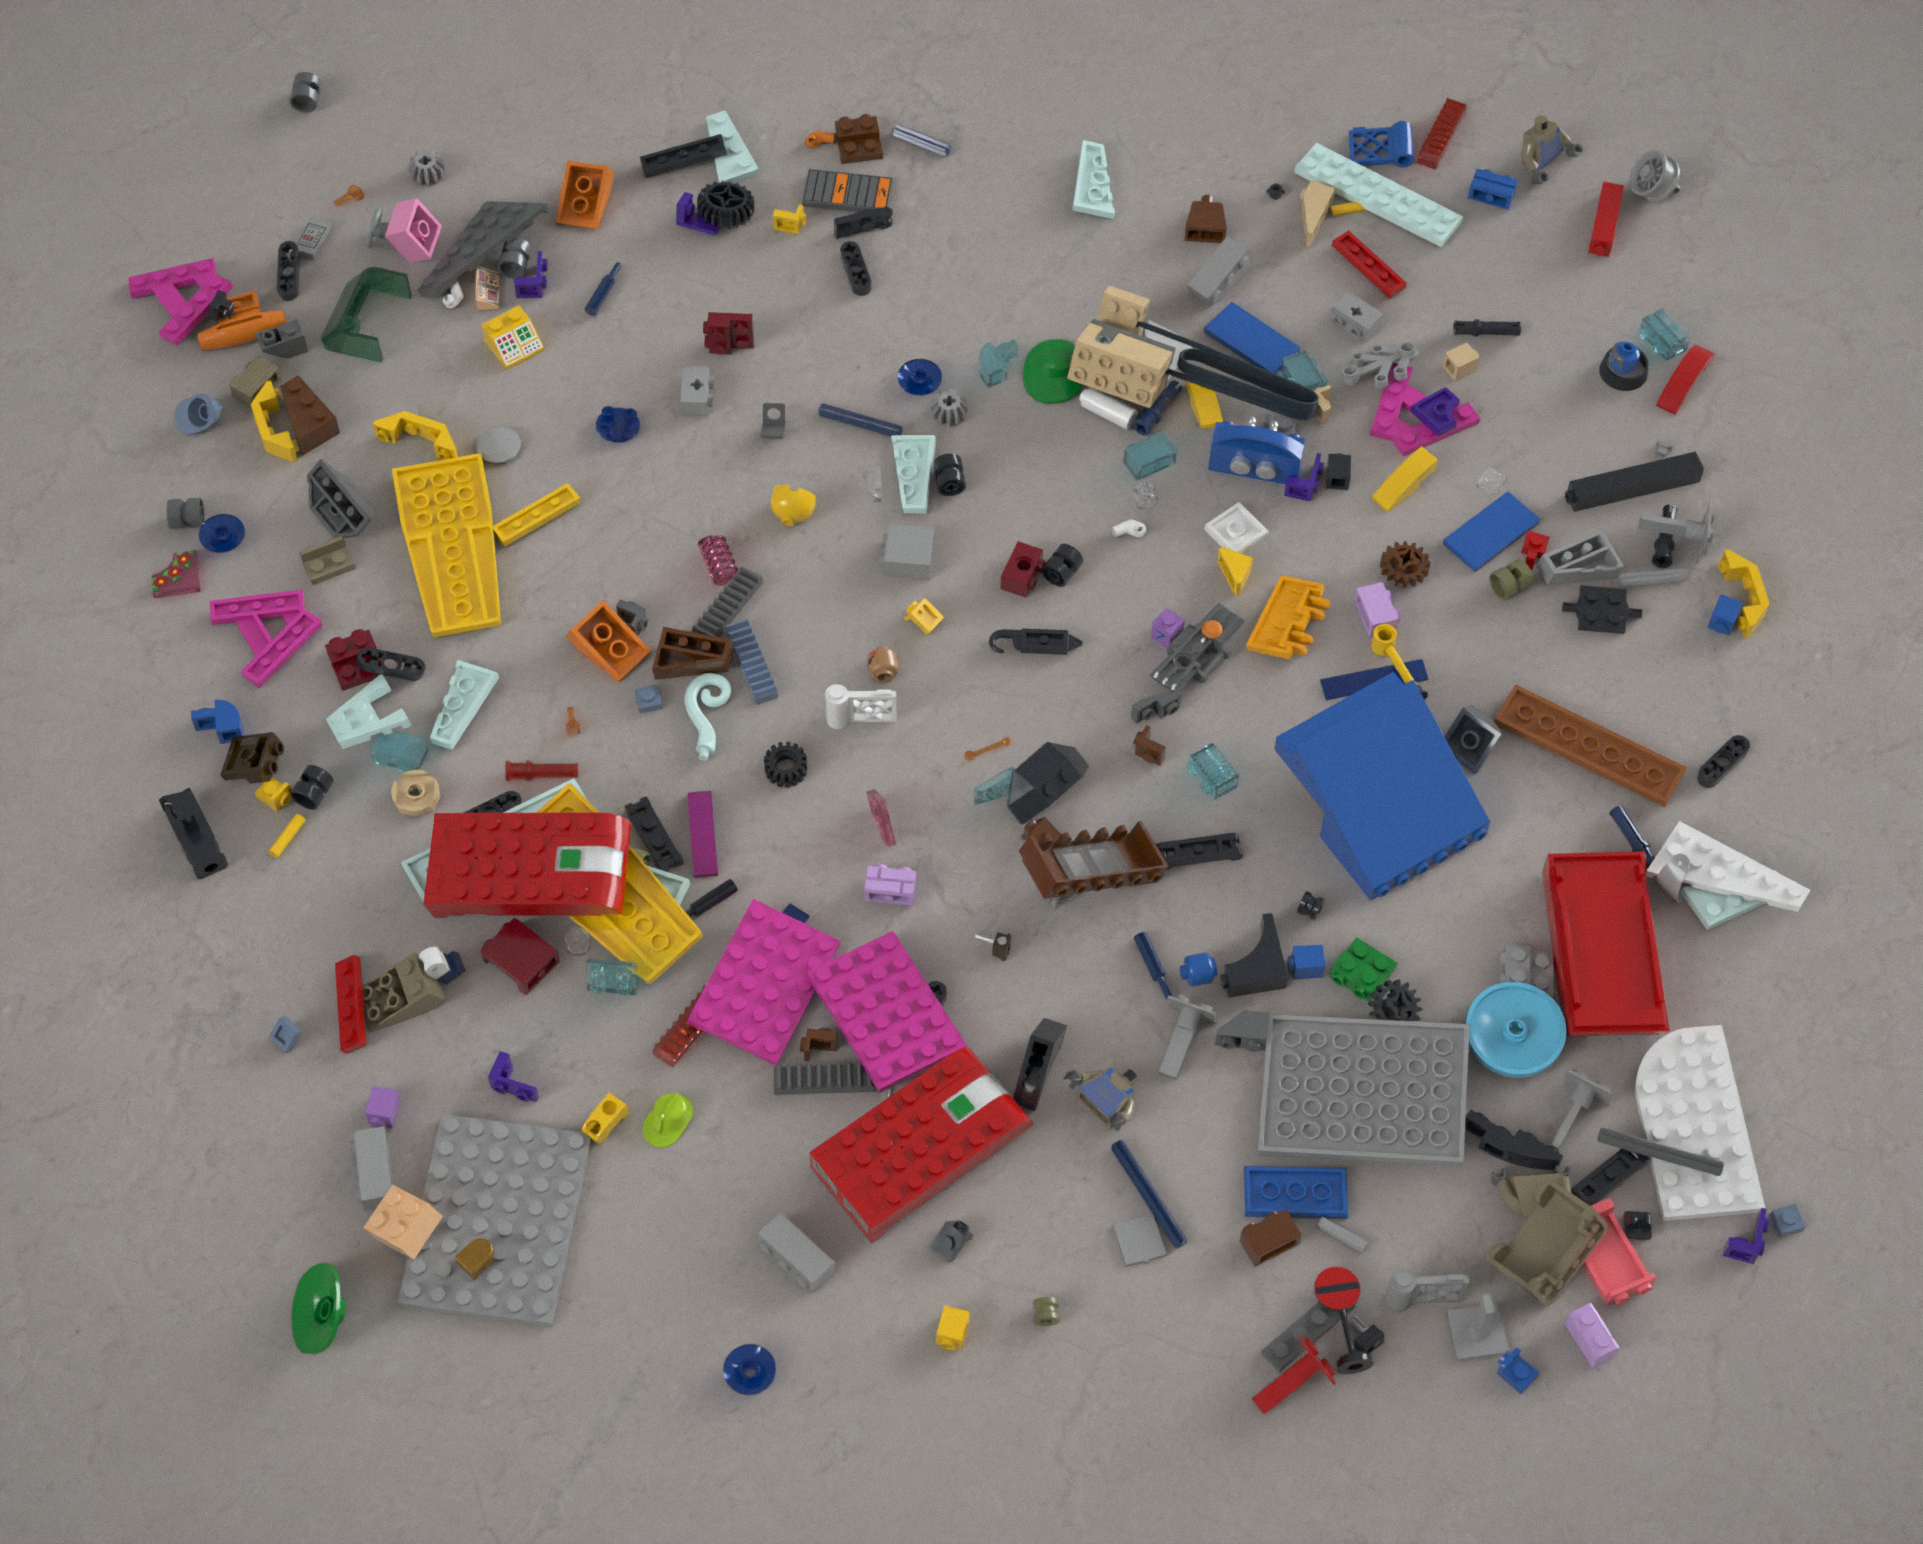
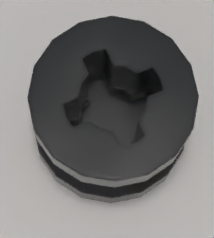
M1306 891L1300 901L1297 913L1301 915L1307 914L1310 919L1315 921L1322 910L1325 899L1322 897L1316 898L1312 896L1311 892Z

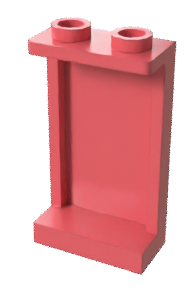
M1611 1198L1592 1205L1591 1207L1607 1222L1608 1229L1602 1240L1583 1263V1266L1606 1306L1614 1303L1621 1305L1634 1294L1644 1295L1653 1288L1656 1276L1654 1273L1648 1274L1613 1214L1615 1205Z

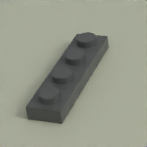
M1318 1302L1267 1345L1261 1354L1280 1373L1306 1350L1300 1343L1298 1335L1300 1334L1304 1339L1309 1337L1315 1343L1341 1320L1339 1311L1328 1309ZM1356 1304L1345 1310L1346 1315L1355 1308Z

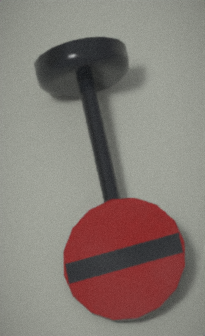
M1343 1267L1324 1269L1318 1274L1314 1282V1293L1317 1300L1324 1307L1333 1311H1339L1349 1353L1344 1354L1337 1360L1338 1372L1341 1374H1355L1372 1367L1374 1364L1373 1359L1368 1352L1355 1351L1345 1311L1357 1303L1361 1293L1360 1283L1350 1270Z

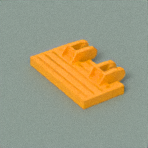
M1281 575L1246 644L1247 650L1289 660L1292 655L1305 656L1308 649L1304 644L1311 645L1314 639L1309 633H1304L1309 620L1323 621L1325 612L1321 609L1328 610L1331 604L1327 599L1321 598L1325 590L1324 584Z

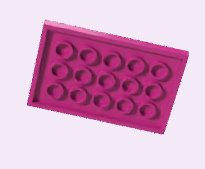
M752 899L692 1010L687 1023L776 1066L815 993L814 987L807 978V971L832 960L841 941Z
M894 931L807 971V978L879 1093L930 1069L958 1049L967 1047V1044Z

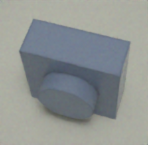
M658 684L635 689L640 713L663 709Z
M284 1016L278 1019L269 1038L284 1052H290L293 1050L302 1031Z
M1796 1204L1772 1210L1770 1213L1779 1237L1804 1231L1806 1227Z

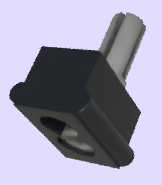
M1353 1316L1350 1319V1323L1361 1332L1354 1339V1347L1358 1351L1371 1353L1384 1343L1383 1331L1379 1330L1374 1324L1368 1327L1357 1316Z

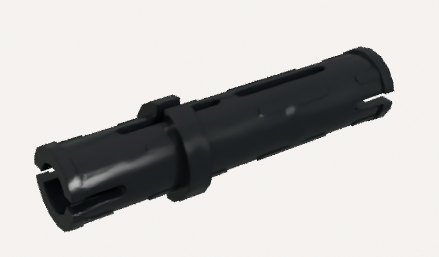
M1474 319V321L1454 320L1453 333L1454 335L1473 334L1474 337L1479 335L1519 336L1521 333L1520 321H1479V319Z

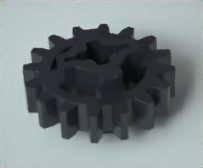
M1399 979L1393 981V983L1391 980L1384 982V985L1376 986L1377 991L1370 994L1374 1001L1368 1002V1006L1373 1007V1011L1369 1013V1016L1375 1015V1020L1401 1021L1404 1014H1408L1404 1021L1416 1022L1420 1020L1416 1013L1422 1011V1008L1417 1006L1421 998L1414 997L1417 990L1413 989L1410 991L1408 989V982L1401 985ZM1388 991H1390V993L1387 994V999L1384 1000V999H1383L1384 995H1385Z

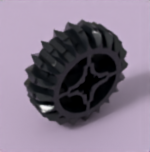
M723 181L721 183L713 182L712 185L706 184V188H702L698 194L697 210L700 218L705 219V223H712V227L719 225L720 228L728 227L730 229L731 226L738 228L739 224L745 225L746 221H750L753 216L755 201L754 196L751 195V191L746 189V186L740 187L739 183L732 184L731 181L729 183H724Z

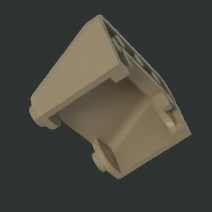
M1547 1178L1535 1191V1200L1538 1203L1537 1208L1508 1245L1506 1243L1495 1244L1490 1249L1486 1258L1490 1265L1544 1306H1550L1559 1297L1602 1240L1608 1229L1607 1222L1594 1208L1550 1178Z

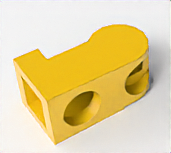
M609 1092L590 1114V1117L582 1127V1132L596 1143H602L621 1119L625 1120L630 1114L627 1105Z

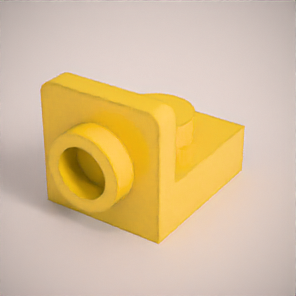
M799 205L796 213L775 209L773 213V229L799 234L801 226H805L807 214H804V206Z
M924 598L918 603L913 601L906 608L908 614L903 619L906 622L911 619L927 635L944 617Z
M271 778V781L264 782L257 789L255 796L278 812L291 801L290 793L292 790L287 782L281 784L274 778Z

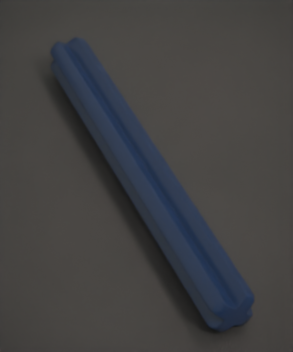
M1119 1140L1113 1143L1111 1147L1112 1152L1173 1246L1177 1249L1187 1243V1238L1124 1141Z

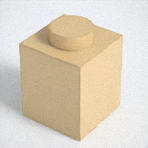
M1466 342L1445 353L1442 367L1454 381H1457L1477 371L1480 357L1478 352L1472 349Z

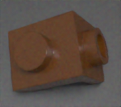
M1146 725L1142 732L1139 731L1135 736L1133 742L1136 745L1135 755L1143 758L1148 763H1155L1161 766L1165 758L1166 747L1149 739L1151 727Z
M1046 817L1029 821L1025 825L1024 829L1026 831L1021 837L1023 840H1026L1029 836L1033 835L1038 843L1043 836L1050 835L1053 843H1055L1062 834Z
M807 1028L806 1037H801L800 1052H804V1061H810L811 1049L836 1051L838 1043L837 1032L828 1028H820L819 1030Z

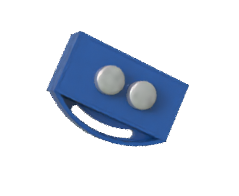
M1253 416L1249 417L1247 425H1234L1229 421L1216 422L1211 442L1208 470L1285 485L1288 476L1299 477L1305 438H1301L1297 434L1285 435L1277 432V421H1272L1269 429L1256 427V418Z

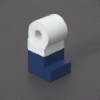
M430 947L419 954V959L424 963L425 974L445 984H448L466 971L459 953L455 951L445 954L440 952L438 947Z

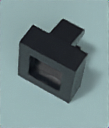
M218 290L209 305V317L213 321L218 322L220 317L231 319L234 310H232L234 303L227 300L226 292Z
M1625 1211L1623 1222L1624 1233L1627 1238L1650 1240L1652 1237L1651 1212Z

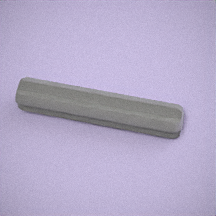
M1682 567L1621 573L1619 582L1623 587L1685 581L1687 579V570Z

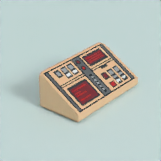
M483 267L476 268V304L478 310L500 308V273Z

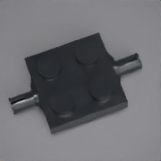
M1580 585L1577 603L1563 602L1562 612H1576L1578 630L1624 634L1627 617L1642 618V609L1628 608L1626 602L1627 589Z

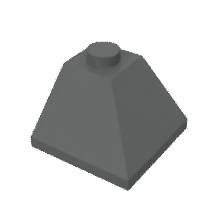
M1473 705L1461 709L1446 733L1445 739L1456 759L1478 773L1503 733L1489 716Z

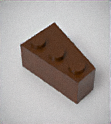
M299 375L280 386L302 455H305L340 433L336 416Z
M663 627L652 667L655 680L702 675L704 673L729 672L734 653L732 640Z

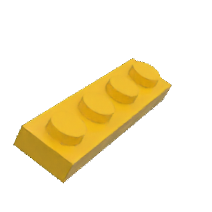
M566 483L493 526L494 535L506 547L580 504L581 499L569 483Z

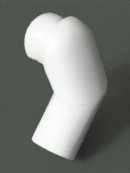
M459 282L449 287L451 295L447 294L448 298H443V304L449 309L456 308L464 297Z
M1130 519L1113 526L1111 530L1115 538L1124 534L1141 537L1146 532V526L1143 523Z

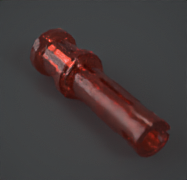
M506 760V782H510L511 779H526V781H530L533 778H578V763L533 764V761L526 760L525 763H511L510 760Z

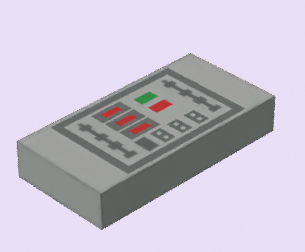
M310 218L296 243L300 250V256L311 259L315 258L332 228L330 222Z

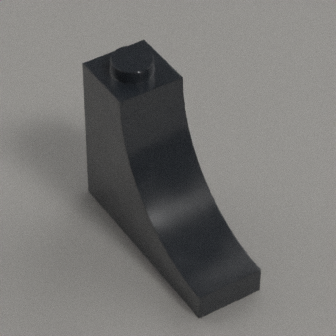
M1272 913L1262 914L1260 925L1262 936L1254 950L1243 959L1225 965L1224 974L1220 975L1222 989H1227L1228 998L1286 989L1288 973Z
M1043 1018L1030 1035L1013 1099L1019 1106L1036 1111L1053 1062L1062 1047L1067 1025Z

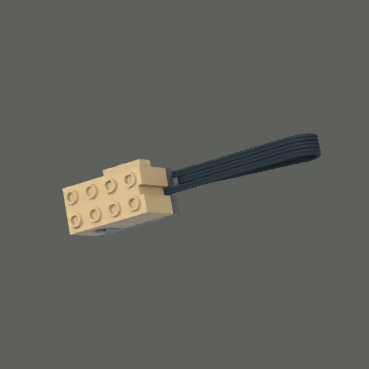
M1109 286L1103 293L1098 319H1093L1076 340L1067 379L1148 408L1153 405L1166 387L1169 375L1296 420L1311 419L1314 417L1319 400L1317 393L1305 386L1206 345L1143 322L1142 320L1147 315L1150 300ZM1143 328L1197 348L1185 349L1180 352L1177 367L1183 373L1169 369L1176 348L1141 336ZM1186 360H1193L1203 363L1224 373H1227L1241 380L1249 382L1253 385L1193 365L1187 362Z

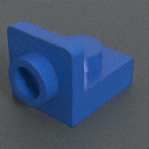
M1516 1347L1511 1353L1506 1351L1499 1359L1500 1367L1497 1374L1522 1394L1538 1377L1539 1372L1519 1356L1521 1350Z

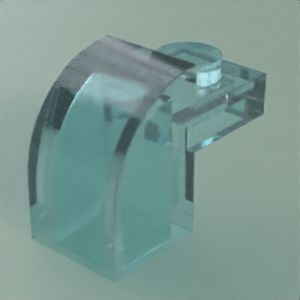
M1014 339L1001 343L997 347H994L991 342L982 347L979 354V374L988 388L1007 380V364L1018 359V344Z

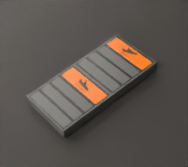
M809 169L802 204L806 207L854 212L889 207L893 177Z

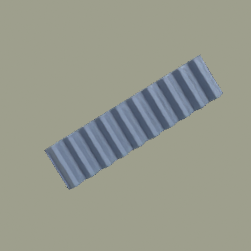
M745 619L726 625V634L728 639L732 640L735 656L755 704L758 705L777 699L776 685H774L770 670H768L767 663H765L764 656L752 632V627L749 625V620Z

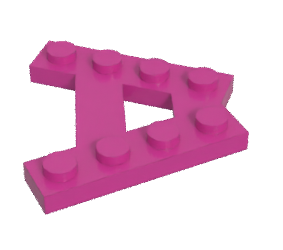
M214 258L128 277L129 293L132 299L155 294L171 315L172 319L158 333L162 339L176 346L209 313V305L217 291L220 290L227 294L233 288L230 280L217 275ZM197 284L200 289L186 302L177 288Z
M1393 363L1387 376L1388 386L1383 388L1370 436L1392 441L1404 457L1415 452L1421 446L1423 448L1479 424L1480 417L1468 402L1458 406L1452 412V416L1456 420V428L1439 437L1424 423L1413 427L1398 419L1401 407L1410 411L1413 404L1427 396L1408 385L1413 367L1407 366V378L1405 380H1396L1394 378V368L1398 367L1399 364Z
M303 590L210 601V620L212 625L236 622L256 656L241 671L242 677L258 688L322 626L319 618L305 610ZM283 617L287 626L272 640L260 619Z

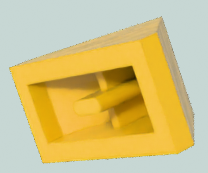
M1224 547L1219 548L1217 562L1235 597L1239 596L1251 573L1253 558Z

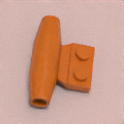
M254 290L227 298V300L234 303L232 308L234 313L231 319L220 317L219 324L198 333L197 337L202 351L231 348L256 341L255 333L285 324L287 320L283 310L261 312L258 297Z

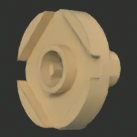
M411 770L403 773L402 778L397 782L395 780L391 788V796L400 814L419 816L432 813L436 809V804L440 799V788L437 780L429 776L428 772ZM414 789H418L421 793L420 795L415 797L413 795H409L410 793L414 792Z

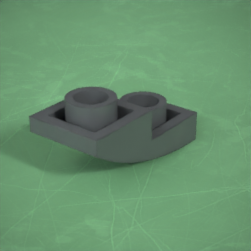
M1168 692L1140 700L1132 705L1131 718L1137 724L1143 719L1148 720L1154 713L1160 719L1167 715H1173L1180 708L1181 694L1179 692Z

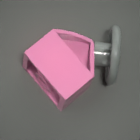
M417 198L396 203L390 223L381 222L383 209L381 207L376 208L368 231L366 248L370 249L375 238L387 240L410 264L431 259L442 225Z

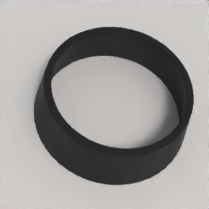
M1612 348L1608 350L1599 367L1602 380L1608 386L1620 391H1632L1640 388L1648 377V359L1646 355L1638 349L1640 351L1639 361L1645 368L1644 372L1634 378H1623L1615 375L1608 368L1606 359L1609 357Z

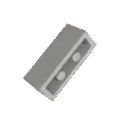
M384 1126L354 1131L355 1141H350L352 1156L357 1158V1164H353L354 1178L359 1179V1187H355L357 1203L362 1202L365 1211L376 1209L393 1184L388 1135Z
M781 1212L758 1232V1245L761 1250L767 1255L772 1254L777 1259V1264L785 1272L790 1271L794 1274L796 1282L802 1288L806 1289L808 1287L814 1293L835 1273V1262Z

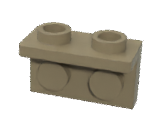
M343 536L329 539L327 542L308 547L300 552L302 564L312 585L356 569Z

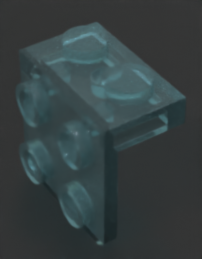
M593 958L587 960V991L616 993L623 996L637 995L639 976H637V965L635 963Z

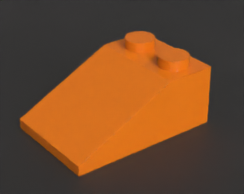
M567 160L555 223L598 230L611 194L614 172L608 166Z
M604 600L565 635L580 653L617 682L651 652L644 642Z

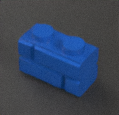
M1477 168L1470 186L1468 199L1509 210L1516 192L1518 180L1509 175L1503 176L1487 169Z

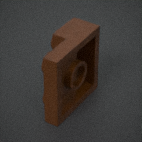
M863 114L859 118L841 117L838 121H835V134L841 164L883 159L876 116Z

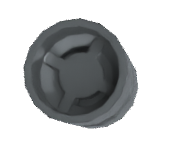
M301 72L295 75L290 96V105L295 110L309 113L316 109L322 84L319 77L309 72Z
M517 237L509 243L505 241L497 266L499 272L505 277L512 279L523 277L528 265L527 261L531 255V245L524 239Z
M188 498L186 502L182 499H168L167 520L169 528H184L186 524L190 528L203 527L205 513L202 498Z

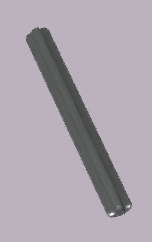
M1601 1128L1598 1133L1597 1141L1600 1143L1720 1176L1723 1172L1724 1163L1716 1159L1606 1128Z

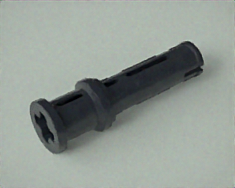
M1670 504L1665 505L1662 517L1676 519L1677 507L1672 505V511L1669 512ZM1659 533V538L1654 542L1656 551L1652 556V563L1656 567L1667 568L1672 565L1673 558L1671 557V552L1675 549L1672 534Z

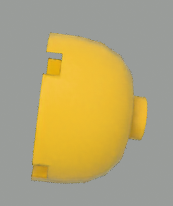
M789 485L774 486L770 505L776 517L781 519V523L794 526L795 523H802L809 519L816 506V496L802 488H798L797 491L790 490L791 486Z

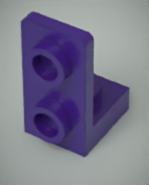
M684 192L676 204V225L716 236L721 229L720 226L712 227V223H705V219H701L700 214L694 212L693 194Z
M542 251L537 253L536 277L514 278L516 298H543V289H547V277L544 276V272L548 271L547 259H543Z
M1320 453L1316 455L1310 480L1301 477H1287L1284 496L1311 502L1312 494H1317L1320 480H1316L1317 475H1322L1324 463L1320 462Z
M500 1051L488 1075L491 1088L500 1094L509 1093L515 1095L519 1100L529 1102V1100L537 1102L539 1096L536 1087L509 1079L513 1071V1064L511 1063L510 1055Z
M1761 1207L1756 1217L1752 1243L1742 1237H1729L1724 1247V1257L1754 1264L1758 1256L1762 1257L1765 1248V1241L1761 1240L1762 1234L1767 1232L1769 1218L1765 1217L1767 1209Z

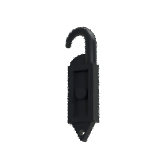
M1001 629L993 632L989 638L990 648L997 653H1004L1003 649L996 646V640L1000 638L1012 639L1014 648L1021 651V653L1067 655V652L1082 646L1083 641L1068 634V630Z

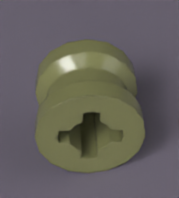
M1040 1297L1033 1301V1308L1036 1310V1314L1033 1316L1034 1324L1052 1326L1059 1323V1315L1056 1310L1059 1307L1058 1299Z

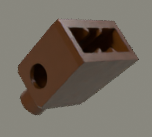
M1203 195L1201 201L1192 202L1186 222L1184 241L1222 243L1226 238L1227 231L1223 204L1214 202V198L1211 195Z

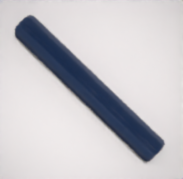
M821 403L818 407L819 416L887 436L901 435L903 427L828 404Z

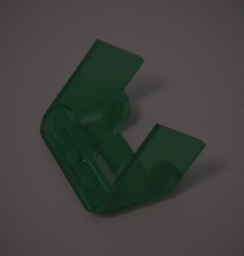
M369 267L346 283L321 339L323 347L328 351L382 363L383 357L378 337L360 334L361 325L357 316L369 290L411 299L412 294L407 274L379 267Z

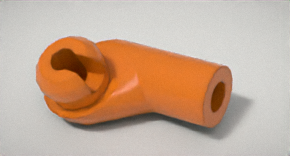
M814 131L807 135L805 144L809 148H815L823 142L834 144L836 134Z

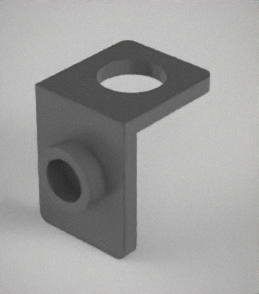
M763 403L761 438L783 439L785 431V404ZM775 408L780 411L781 415L778 419H771L767 412Z

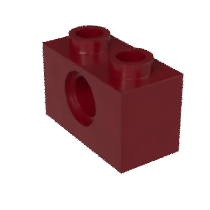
M1017 541L1001 575L1000 589L1026 598L1029 590H1034L1037 583L1036 576L1038 572L1042 573L1041 569L1046 562L1043 559V549Z

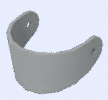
M1684 854L1674 855L1661 869L1656 878V882L1677 904H1681L1685 900L1680 893L1682 887L1691 886L1683 882L1690 866V860Z

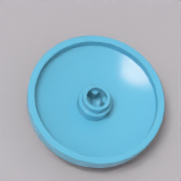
M1522 982L1499 983L1481 992L1471 1004L1465 1024H1469V1048L1475 1058L1492 1072L1511 1078L1531 1077L1548 1069L1558 1059L1566 1040V1023L1558 1004L1543 990Z

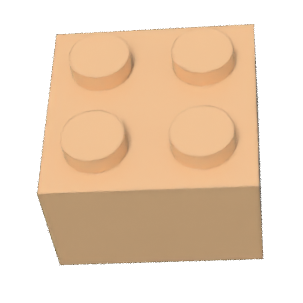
M392 1184L363 1228L381 1243L414 1260L443 1216L429 1203Z

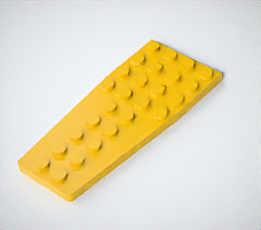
M481 453L393 468L392 474L400 522L431 635L433 637H441L499 626L501 624L493 515Z
M569 782L536 813L600 812ZM630 845L622 915L568 916L647 984L653 983L702 938V932Z

